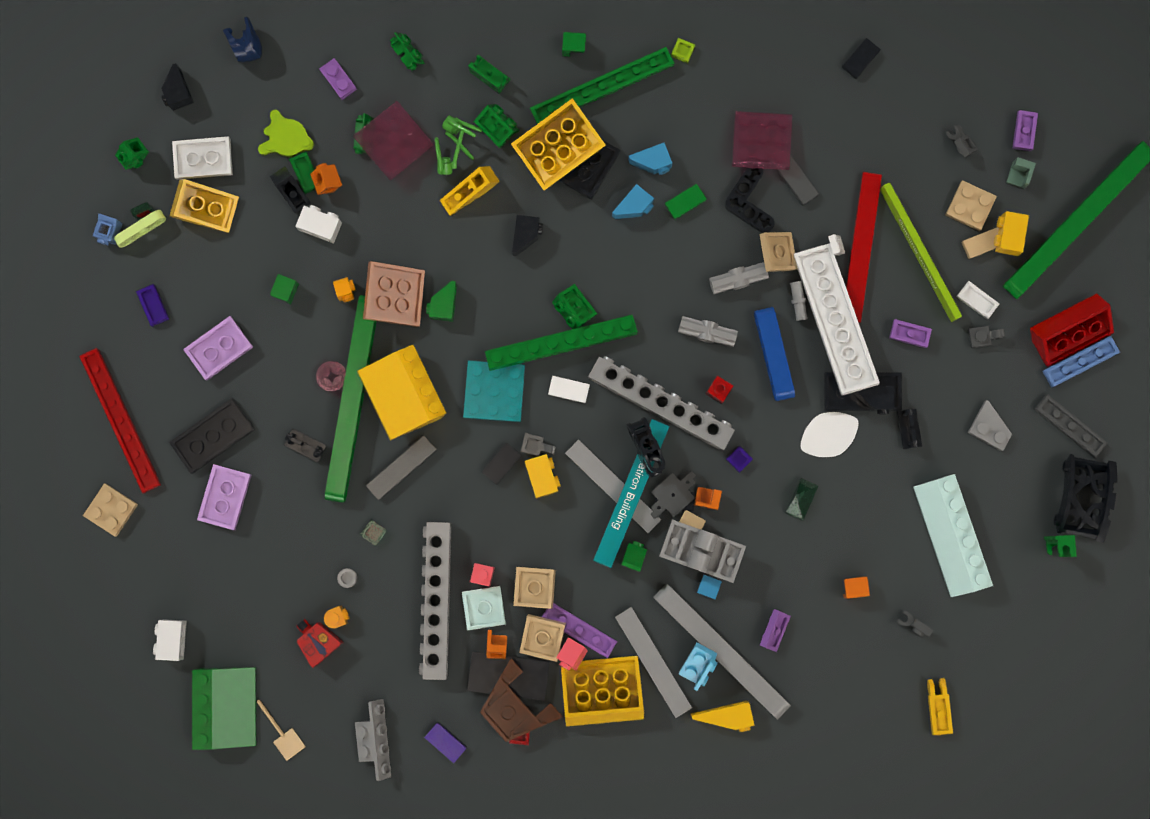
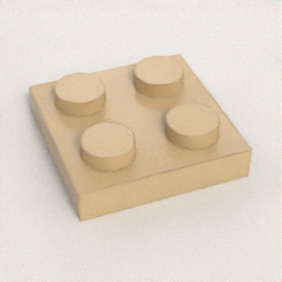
M962 180L945 216L977 231H981L997 196Z
M791 232L759 234L766 272L794 271L798 269L794 258L795 250Z
M104 483L83 516L117 537L138 504Z
M516 567L513 606L553 609L556 570Z
M528 614L519 653L557 662L558 659L556 657L561 649L566 623Z

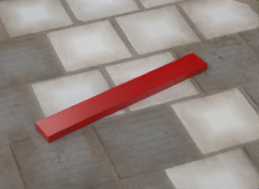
M868 172L862 173L846 289L858 323H861L882 179L881 174Z
M95 348L80 355L79 357L141 492L146 493L160 486L161 483L99 349Z

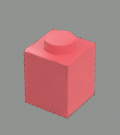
M474 563L470 582L491 586L495 567Z
M568 637L556 658L560 661L559 665L568 671L571 668L576 671L588 650Z

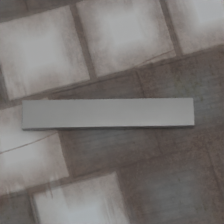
M578 439L565 454L617 503L625 484ZM639 499L632 519L649 533L661 519L659 517L654 519L651 516L653 511Z
M632 607L615 616L675 718L692 708Z

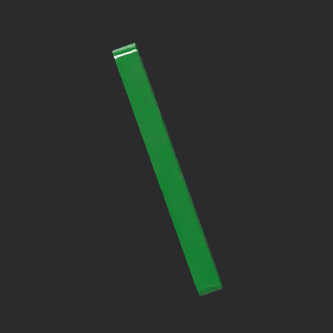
M1141 141L1002 287L1015 299H1018L1150 162V146Z
M360 295L358 300L325 490V500L345 503L365 393V387L357 371L370 364L377 321L363 319L364 295Z

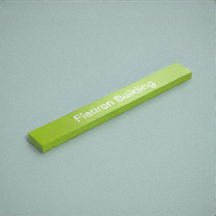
M891 183L883 185L880 191L951 322L959 319L962 315Z

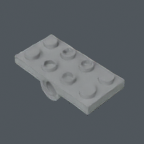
M672 519L659 557L734 583L746 546Z

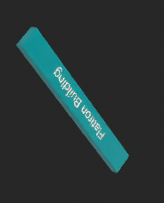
M652 419L650 422L652 435L657 440L661 449L670 426ZM638 454L593 559L594 562L611 568L649 478Z

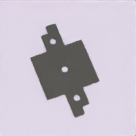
M693 471L687 474L681 481L672 473L652 491L658 499L651 506L653 510L651 516L654 519L666 509L674 517L695 499L688 490L696 483L693 480L696 476Z

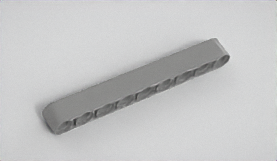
M667 583L653 596L701 645L716 652V660L777 720L786 712L791 705Z

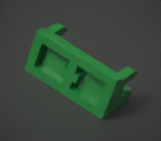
M477 55L476 61L468 65L470 73L500 94L511 79L480 55Z
M1075 535L1044 536L1048 555H1052V547L1056 546L1059 557H1077Z

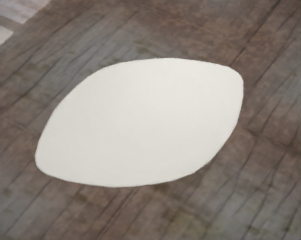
M841 412L819 414L804 431L800 445L802 451L817 457H834L842 454L855 438L859 424L858 420L851 415Z

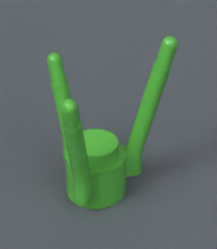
M450 115L442 125V128L446 130L445 135L450 137L456 144L458 139L453 134H458L460 130L472 137L476 136L475 133L462 126L482 132L479 127ZM461 144L460 149H461L471 160H473L474 157H473V156L470 154V152Z
M460 131L453 161H450V157H441L438 137L435 138L438 174L449 175L453 173L452 169H457V159L464 131Z

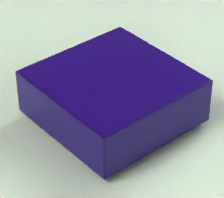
M738 446L726 460L740 473L753 458L741 446Z

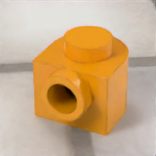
M348 277L333 281L339 301L349 302L354 300L353 291L356 288L353 279L349 280Z
M342 606L330 609L324 615V622L329 628H338L348 624L349 614L346 608L343 609Z

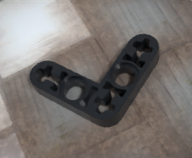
M753 163L748 166L727 197L725 207L730 213L762 233H768L774 227V219L747 201L763 175L762 166ZM757 169L759 176L755 175L752 181L748 180L752 173L750 170ZM746 183L749 185V191L746 193L741 192L739 185ZM736 199L738 206L742 207L743 204L746 206L739 213L740 208L737 206L731 207L730 200L734 201ZM752 209L755 212V216L751 219L747 218L744 214L745 210ZM760 214V215H761L760 220L763 221V222H765L766 220H768V221H769L768 225H769L770 227L766 226L765 228H763V227H762V225H763L762 222H760V221L758 220V221H757V224H756V223H754V221L757 219L758 215Z

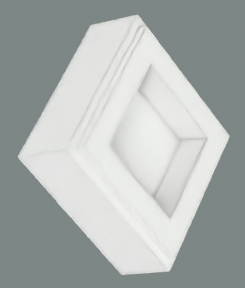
M835 234L828 236L833 255L845 254L841 236Z

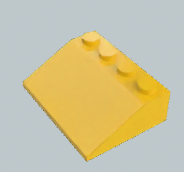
M573 98L511 143L544 191L606 146Z
M414 345L398 350L357 371L390 441L435 422L446 414Z
M638 656L585 660L581 662L576 671L572 668L568 671L561 667L566 726L644 719Z

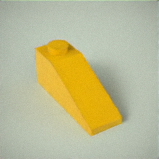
M490 166L479 167L441 198L440 202L449 216L487 193L500 181Z
M748 701L691 713L693 720L733 730L739 729V732L751 730L750 727L755 726Z

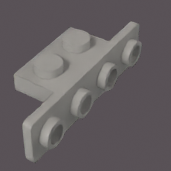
M378 699L368 702L370 721L355 722L359 762L374 761L376 780L381 781L391 778V766L384 700Z

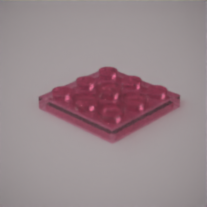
M398 101L353 136L390 181L434 145Z
M736 111L732 167L789 170L792 115Z

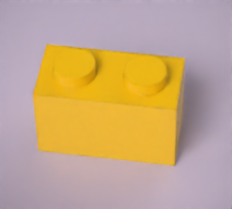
M1006 211L999 216L997 220L999 231L994 239L995 252L1019 256L1023 253L1029 215Z
M547 454L525 461L536 499L558 492L557 488L561 487L558 476H553L551 470L555 468L552 457L548 458Z

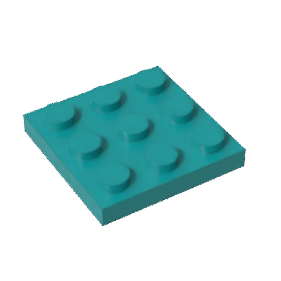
M468 361L463 418L521 422L525 365L516 364L489 371L487 362Z

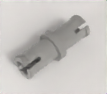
M802 281L790 283L793 297L791 303L794 304L796 321L808 319L805 305L807 299L804 298Z

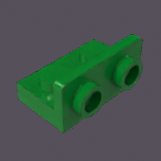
M497 104L487 105L473 121L499 148H502L513 134L520 131L516 127L517 123L513 119L508 118L504 114V110Z
M575 284L559 293L552 301L555 309L560 312L566 324L572 329L580 328L597 315V312Z

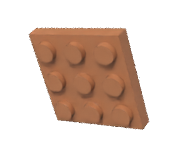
M373 261L368 262L363 319L420 327L425 270Z

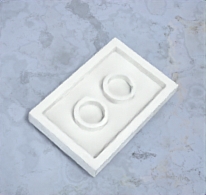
M229 136L172 141L174 177L176 180L233 175L231 140Z

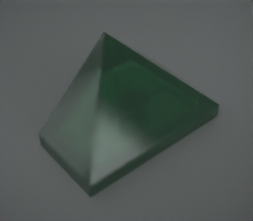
M800 478L785 513L803 521L818 489V485Z

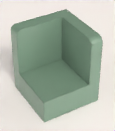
M1017 157L1012 162L1006 183L1024 189L1030 183L1036 163Z

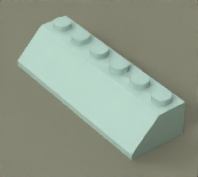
M955 474L914 486L913 488L950 597L993 586Z

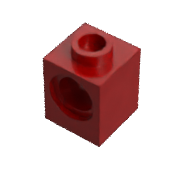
M716 376L706 395L722 404L733 388V385Z

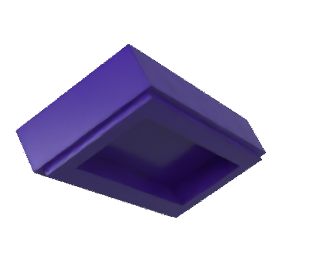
M154 284L136 291L150 326L153 327L170 319Z
M438 722L424 737L453 763L467 748Z

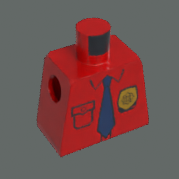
M304 619L296 626L303 634L297 640V644L312 668L316 667L344 643L320 622L312 627Z

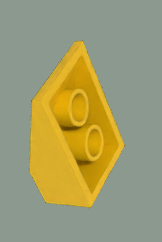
M181 179L179 180L170 217L229 233L239 196Z

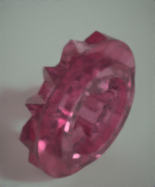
M325 362L317 370V383L325 391H337L344 385L346 370L338 362ZM331 370L333 374L339 375L337 378H334L333 384L330 379L324 378L330 375Z

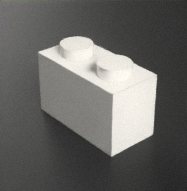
M310 205V207L303 206L295 227L301 232L334 244L342 222L338 219L339 216L331 212L327 214L322 213L320 208Z
M158 620V624L155 625L157 643L153 647V654L156 655L155 660H184L187 621Z

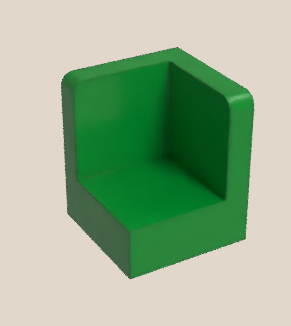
M564 32L562 56L570 57V52L584 53L586 33Z
M278 274L270 295L291 305L299 283L296 280Z

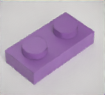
M335 58L319 68L341 100L357 90Z
M1022 110L1017 112L1012 149L1033 150L1038 113Z
M894 319L889 339L927 348L932 329Z
M774 609L765 633L762 636L760 646L777 652L791 616Z

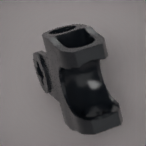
M643 417L640 421L626 424L646 474L650 477L662 474V471L665 469V460L657 440L652 435L647 419ZM650 462H657L659 468H653Z

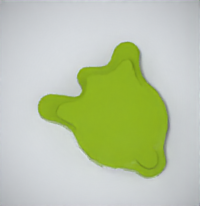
M278 110L270 112L271 124L264 129V134L269 137V140L259 145L258 151L261 155L277 153L285 157H294V155L313 149L314 142L308 136L306 129L301 123L293 119L284 118Z

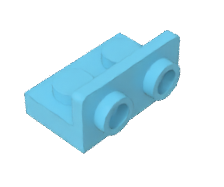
M696 642L681 667L679 675L696 683L694 690L698 691L701 685L704 687L707 683L709 671L713 673L718 663L715 661L717 653Z

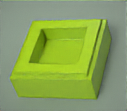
M678 38L671 57L688 63L695 44Z

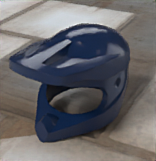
M244 17L246 30H242L243 37L240 39H236L231 35V28L223 30L238 62L254 61L262 56V44L256 35L249 17Z

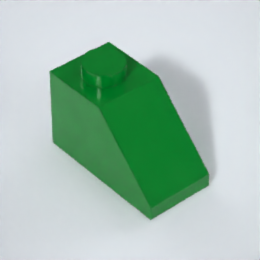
M456 281L448 283L431 297L430 303H427L426 314H429L431 320L454 322Z
M633 541V544L628 543L621 565L640 572L647 549L643 548L644 544Z

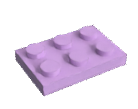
M229 316L183 350L207 381L252 349L253 346L234 319Z
M213 464L197 520L236 530L252 475Z

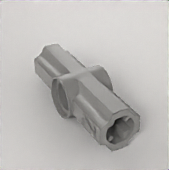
M762 262L745 268L744 266L734 268L728 271V273L709 278L713 294H718L731 289L745 288L751 283L768 279L769 276L768 272H766L765 264Z
M682 316L678 333L697 337L698 340L703 342H715L734 347L738 331L718 326L717 323L712 321H699Z

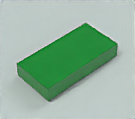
M304 152L290 158L289 160L303 192L307 194L316 190L310 175L315 169L308 153Z
M695 184L666 202L665 206L673 219L676 220L704 203L707 199L699 186Z

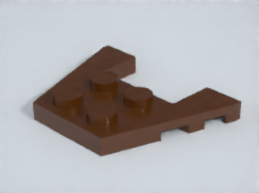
M512 658L509 660L480 711L505 742L562 717V714L552 703H549L535 716L509 687V684L523 673V670Z

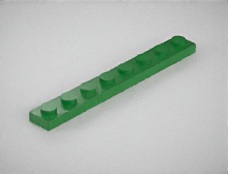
M664 47L530 107V111L536 124H538L572 98L579 107H583L674 66V61L667 47Z
M632 314L487 350L485 355L489 371L637 335L638 332Z

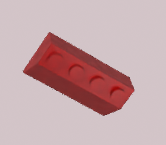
M1096 293L1031 327L1032 342L1044 364L1050 367L1113 334L1114 327L1110 304Z

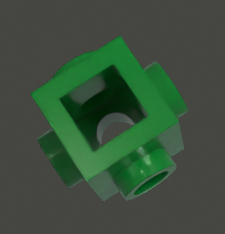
M137 137L123 141L119 145L115 156L125 170L136 169L143 165V161L149 151Z

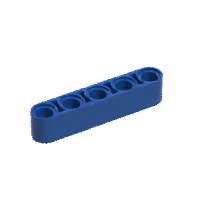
M774 307L754 311V318L775 401L794 398V386Z

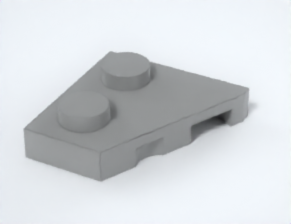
M987 400L984 401L967 432L999 451L1005 449L1012 436L1010 430Z

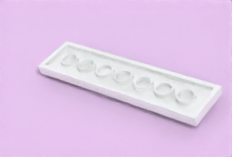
M830 243L795 253L794 258L841 396L879 385L878 376Z

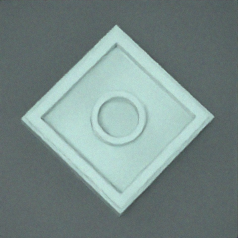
M500 586L462 592L467 630L506 625Z

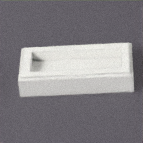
M970 281L965 284L956 296L986 320L989 319L999 305L997 301Z
M552 376L548 395L586 403L590 384Z

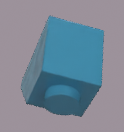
M665 143L629 155L628 158L629 164L652 174H665L672 167V161Z
M636 184L612 212V217L614 219L641 217L644 213L648 214L654 207V198Z

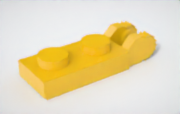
M940 678L939 687L941 694L935 695L934 682L932 679L927 680L932 735L953 734L946 680Z

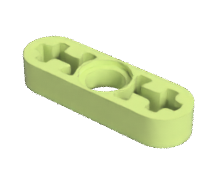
M156 210L118 233L114 240L120 248L125 247L164 223L166 217L161 210Z

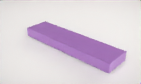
M554 603L553 609L547 608L542 616L543 618L566 623L564 633L606 658L609 657L617 643L613 638Z

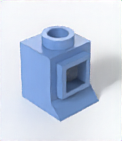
M98 213V222L93 236L97 238L98 243L108 246L109 243L116 244L114 237L120 233L123 223L115 218Z

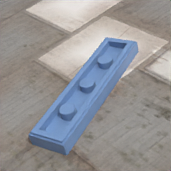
M1109 336L1042 372L1052 388L1119 354L1120 351L1112 336Z

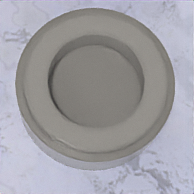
M346 568L339 572L337 580L342 587L350 588L356 584L358 576L353 569Z

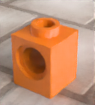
M319 164L310 174L318 195L334 193L342 186L335 164Z

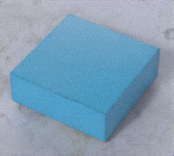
M703 574L697 593L716 599L722 581Z

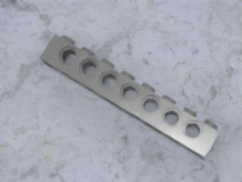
M606 356L598 358L588 379L709 445L724 451L735 431L731 428L732 424L724 420L720 422L714 419L715 415L708 411L703 413L697 410L698 406L691 402L684 403L679 395L675 393L670 395L664 392L665 388L656 383L654 386L649 384L647 378L639 374L636 377L630 373L631 370L623 365L620 367L614 365V361ZM610 370L615 371L617 377L613 380L606 377V373ZM624 380H631L634 386L631 389H626L623 386ZM641 389H648L650 396L648 398L641 397ZM665 398L667 406L659 407L657 399ZM674 408H683L684 415L676 416L673 411ZM698 416L701 420L700 425H693L690 421L691 417ZM709 425L717 427L718 432L716 435L709 434L707 430Z
M427 522V526H423V538H426V546H423L422 556L426 557V565H422V577H425V585L422 584L421 595L425 596V604H421V616H424V624H421L420 635H424V643H420V655H423V663H420L419 674L423 675L425 680L448 679L452 523ZM436 536L442 540V544L438 548L432 545V539ZM434 556L441 558V564L438 567H434L431 563ZM434 575L439 576L441 579V583L437 587L431 584V578ZM433 595L440 597V604L438 606H434L430 602V598ZM436 614L439 616L440 622L438 625L430 623L431 615ZM431 634H436L439 637L437 645L430 643L429 637ZM430 654H436L439 657L437 664L429 662Z

